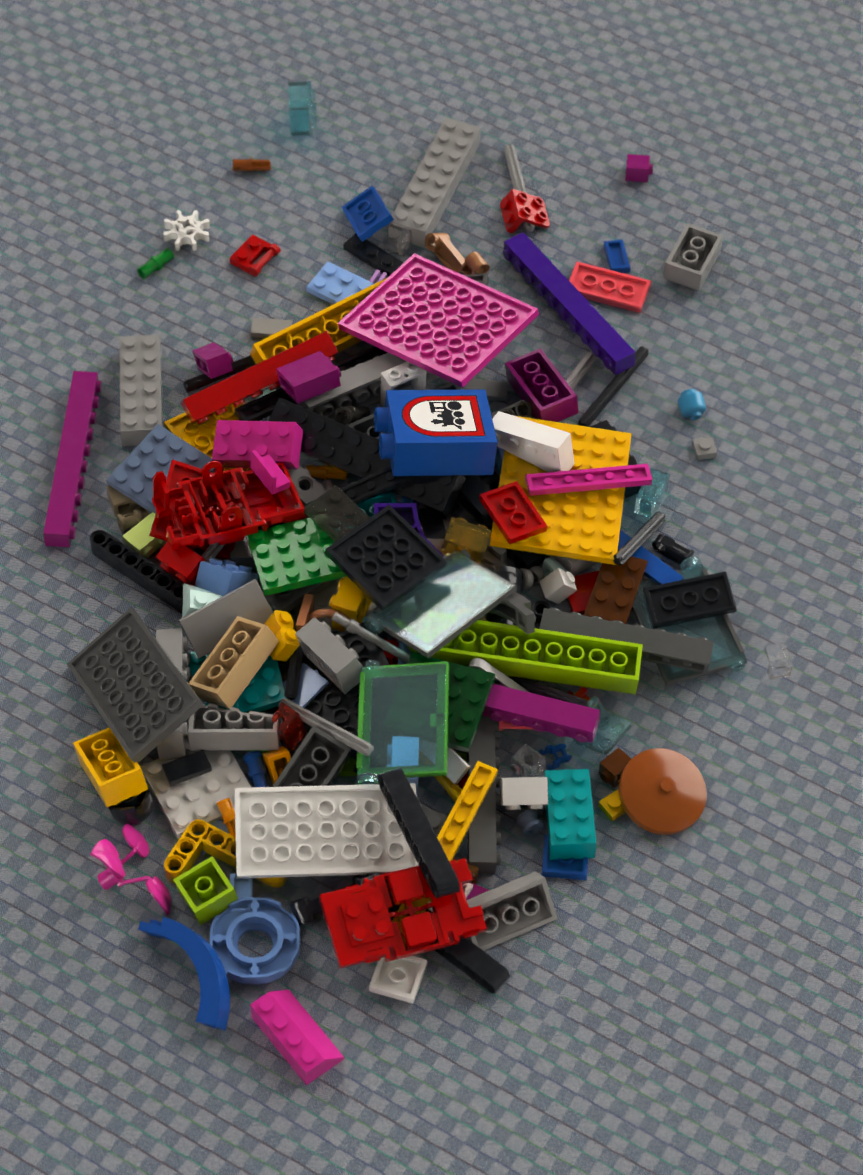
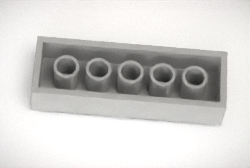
M160 335L119 337L120 432L122 446H138L157 424L163 427Z
M182 628L156 630L157 641L188 682L191 679L190 667H187L188 663H191L188 637H184ZM189 718L157 746L159 760L179 759L186 756V749H190L188 737Z

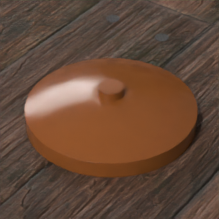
M653 748L637 754L625 766L619 779V798L624 811L635 824L654 834L672 835L685 831L698 820L706 804V785L699 769L687 757L670 749Z

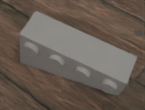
M210 703L208 706L203 705L189 717L188 737L190 751L279 750L280 731L278 716L255 711L244 713L239 711L238 708L233 707L227 710L218 708V705Z

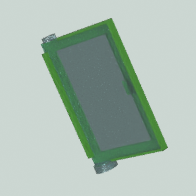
M370 660L366 662V667H361L358 737L370 743L374 750L370 756H365L357 751V785L379 784L378 774L398 768L403 770L407 778L447 775L448 661L379 666L378 661Z

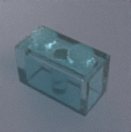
M650 468L653 479L652 485L641 486L636 497L634 513L651 518L658 511L668 490L670 474L654 468Z

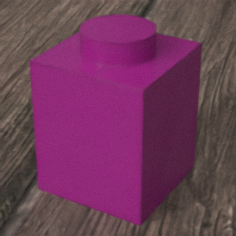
M627 154L625 181L648 183L649 175L653 174V164L650 163V156Z

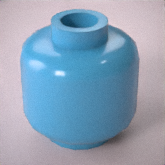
M696 389L683 391L678 398L681 415L685 418H690V420L701 418V414L706 411V404L702 393L696 391Z

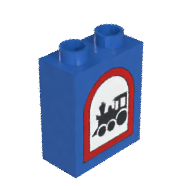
M485 389L386 390L385 407H375L374 428L375 432H385V434H380L379 455L380 459H390L393 476L493 475L498 442Z

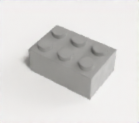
M687 223L665 262L663 278L700 291L721 252L723 235Z
M314 617L297 631L295 635L304 655L346 694L360 682V672H362L363 666L357 660L359 656L354 649H348L345 646V642L338 634L334 636L331 633L332 630L326 622H320Z

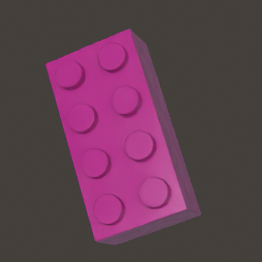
M217 420L212 460L219 461L227 468H251V451L256 450L261 457L269 454L276 464L283 462L287 469L298 470L303 429L296 422Z

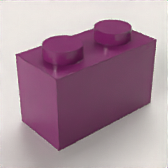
M215 342L192 350L197 369L212 379L233 371L231 365L233 363L232 355Z

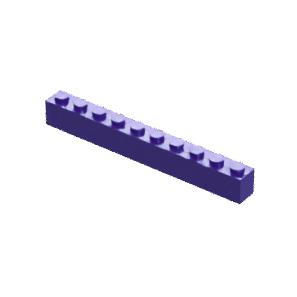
M524 232L504 241V258L512 263L515 270L524 276L526 282L536 289L537 294L547 301L549 307L558 313L560 319L569 325L571 331L581 338L583 344L587 345L596 357L600 358L608 370L610 369L614 375H617L635 366L636 352Z

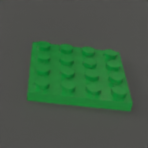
M329 514L268 527L267 531L260 529L258 533L246 535L264 596L347 576L325 554V549L337 541Z

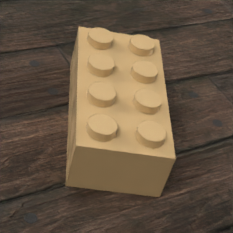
M237 616L192 677L189 685L201 700L230 709L276 647L279 640L267 625Z

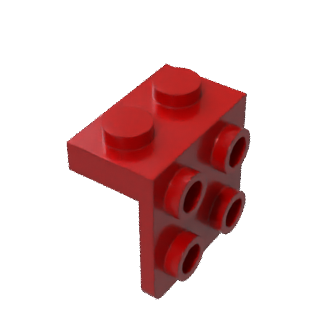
M511 189L505 198L501 200L500 208L506 232L514 233L523 221L545 229L550 226L542 198Z

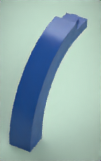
M163 917L162 922L150 919L149 923L140 921L139 931L177 943L191 958L200 983V1004L196 1022L207 1027L226 1031L230 1011L229 983L223 964L212 946L201 935L175 920Z

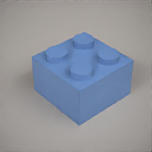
M210 558V561H200L195 586L224 596L254 579L258 582L259 577L258 573L251 571V567L239 565L238 567L235 566L236 562L224 559V561Z

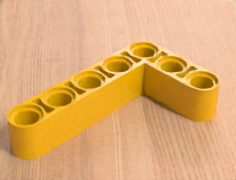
M197 819L192 821L164 861L167 880L174 883L173 879L190 870L202 850L236 868V855H233L236 852V837L203 820ZM196 832H203L201 835H194ZM215 842H222L221 845H214ZM185 849H190V850H192V851L189 852V853H183V852H182V851L185 850ZM173 867H179L177 871L170 870ZM287 877L256 879L271 887L279 888L286 883Z

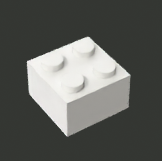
M547 777L500 778V805H505V809L518 810L520 805H528V809H543V804H548Z

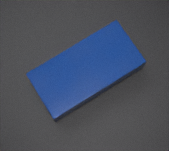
M623 239L604 241L603 247L609 269L620 273H630L631 268Z

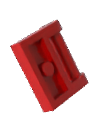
M252 234L229 258L230 264L257 277L261 273V269L273 256H277L281 249L277 244H270ZM264 252H266L256 264H253Z

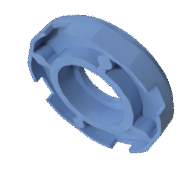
M242 898L228 904V908L220 915H216L210 926V945L220 958L226 976L229 979L242 984L270 983L284 976L296 963L300 954V928L294 914H290L284 909L280 902L270 898ZM248 904H250L251 912L230 913V910L233 908H248ZM254 930L263 931L272 939L271 951L265 956L257 958L242 955L238 949V942L242 935Z

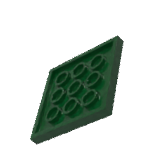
M411 652L407 664L445 661L432 657L427 658L424 655ZM449 662V748L465 752L470 751L496 678L495 673ZM438 675L402 677L384 724L385 731L411 738H419V740L436 744L437 728H431L430 724L431 715L437 714Z

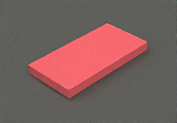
M577 261L569 279L571 284L587 300L641 313L651 286V280Z

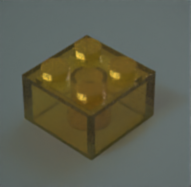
M452 517L440 552L443 555L449 552L452 554V557L457 554L466 562L472 560L480 565L492 530L481 524L474 525L468 523L463 518Z

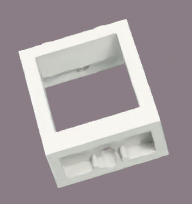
M405 362L381 372V405L385 407L386 390H393L394 387L411 380V385L401 390H426V370Z

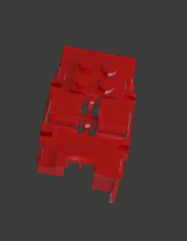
M219 461L208 462L202 468V477L178 482L177 488L173 489L167 488L166 476L163 471L156 472L153 476L152 502L158 518L169 516L175 529H171V526L166 528V538L172 550H178L179 547L192 544L202 547L204 546L205 539H207L209 545L214 543L225 545L244 540L246 535L258 533V526H261L263 531H267L269 525L281 522L288 523L306 518V510L283 462L277 463L290 480V488L273 495L252 469L243 471V468L240 467L223 471L222 464ZM215 468V473L209 474L210 469ZM223 481H226L234 501H240L239 504L231 502L230 495ZM220 511L221 516H217L216 512ZM211 513H212V524H211V521H210L209 517H208V518L205 517V516H207V515H209V514H211Z
M466 858L459 859L458 861H449L459 880L460 891L437 899L433 895L419 865L374 876L372 880H368V878L363 879V884L360 886L356 884L344 889L320 894V903L339 969L364 962L367 964L376 962L380 958H385V961L389 962L455 945L459 943V938L464 937L465 939L485 932L487 927L481 905L469 908L463 891V884L473 880ZM386 879H388L389 883L388 888L385 882ZM389 892L392 893L395 905L404 903L405 910L388 912V908L393 907ZM423 895L425 899H430V903L413 907L412 901L422 899ZM431 907L433 909V913L424 912L417 915L415 914V912L424 911ZM407 914V917L401 921L402 931L407 944L405 950L398 923H392L391 917H401ZM436 939H438V943H437V944L430 945V944L434 943V942L436 941Z

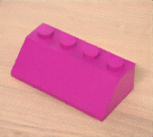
M289 990L270 991L250 1004L251 1018L306 1085L344 1060L341 1052Z

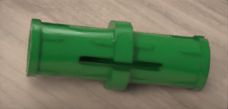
M166 248L158 255L150 257L147 263L137 268V273L142 279H145L156 270H161L164 264L174 259L173 252Z

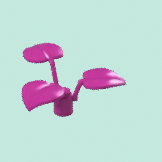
M128 823L123 826V836L132 847V851L122 860L119 859L115 846L107 839H102L95 844L90 855L99 859L107 867L106 870L97 875L100 885L105 890L110 889L116 884L118 887H121L125 884L146 881L150 894L159 903L166 915L170 914L171 894L167 886L158 877L154 876L151 879L150 876L123 880L125 872L122 865L136 852L142 858L149 854V845L138 830Z

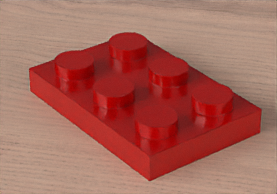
M517 481L480 494V502L509 545L547 531V524Z

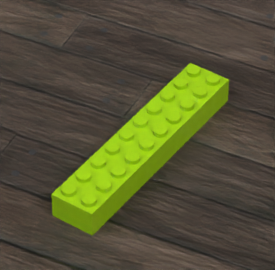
M427 612L422 642L429 646L457 624L456 620L460 617ZM477 620L431 657L464 666H469L472 659L480 658L507 676L636 695L643 644L536 628L535 632L526 634L516 625Z

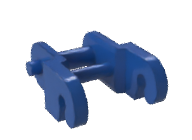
M551 744L546 746L544 751L543 749L539 750L540 755L543 756L550 753L556 759L552 765L550 763L546 765L547 770L559 768L560 764L569 762L572 759V756L570 754L567 755L565 751L566 744H559L554 747ZM561 751L563 756L558 757L557 752Z

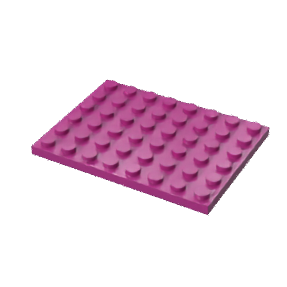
M414 253L338 322V327L352 336L463 388L539 315L538 308Z

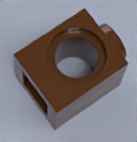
M618 747L600 762L598 773L600 778L605 783H609L613 788L619 784L623 769L631 758Z

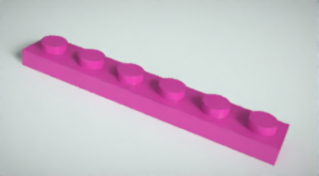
M648 464L526 474L525 477L529 496L652 485L653 480Z

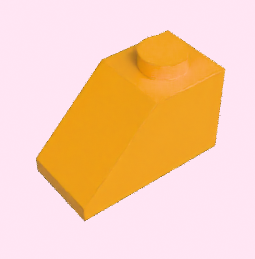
M283 746L279 747V750H270L262 753L273 785L291 760L289 751Z

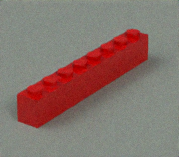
M325 331L183 399L181 405L192 425L198 423V425L204 424L209 421L208 417L214 414L218 417L226 413L227 408L231 406L237 408L246 403L245 400L250 397L256 399L264 394L262 391L270 388L272 391L280 387L277 368L319 351L333 362L338 351L328 331Z

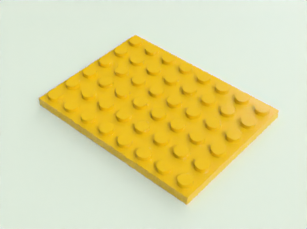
M520 417L571 433L575 464L570 470L628 465L632 433ZM504 450L499 487L517 481L547 524V531L509 545L493 521L489 546L616 565L613 560L614 555L618 551L625 487L529 496L525 482L526 474L548 472Z

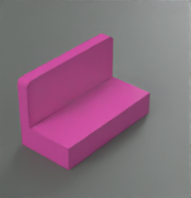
M256 450L251 451L250 467L272 495L290 488V480L269 454L261 457Z

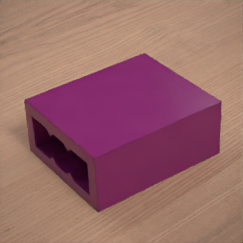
M321 351L277 368L280 386L297 404L341 386L340 369L338 366H334L330 358L326 357Z

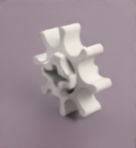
M177 210L176 221L164 219L165 229H170V231L163 232L164 241L176 240V251H179L183 244H190L192 250L196 251L197 240L209 241V232L202 231L210 228L209 219L197 221V210H194L193 214L184 217L181 211Z

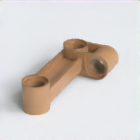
M429 233L426 235V248L433 251L446 268L462 275L482 274L489 271V265L476 251L470 253L464 259L451 243L447 233Z

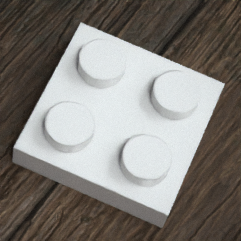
M409 956L386 962L385 958H380L369 985V991L414 1004L427 966V960Z

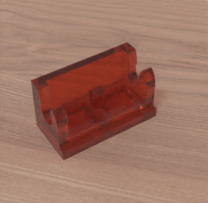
M282 702L279 705L280 708L273 715L272 722L275 723L278 718H282L283 723L279 727L281 731L279 739H285L286 747L292 750L306 734V730L299 713Z

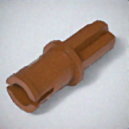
M252 157L250 159H233V171H250L252 173V170L269 171L271 169L270 160L252 159Z

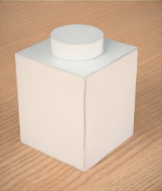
M557 568L540 581L545 598L557 604H560L577 591L574 583L575 578L572 573Z

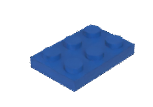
M373 185L342 206L344 213L362 242L394 220Z

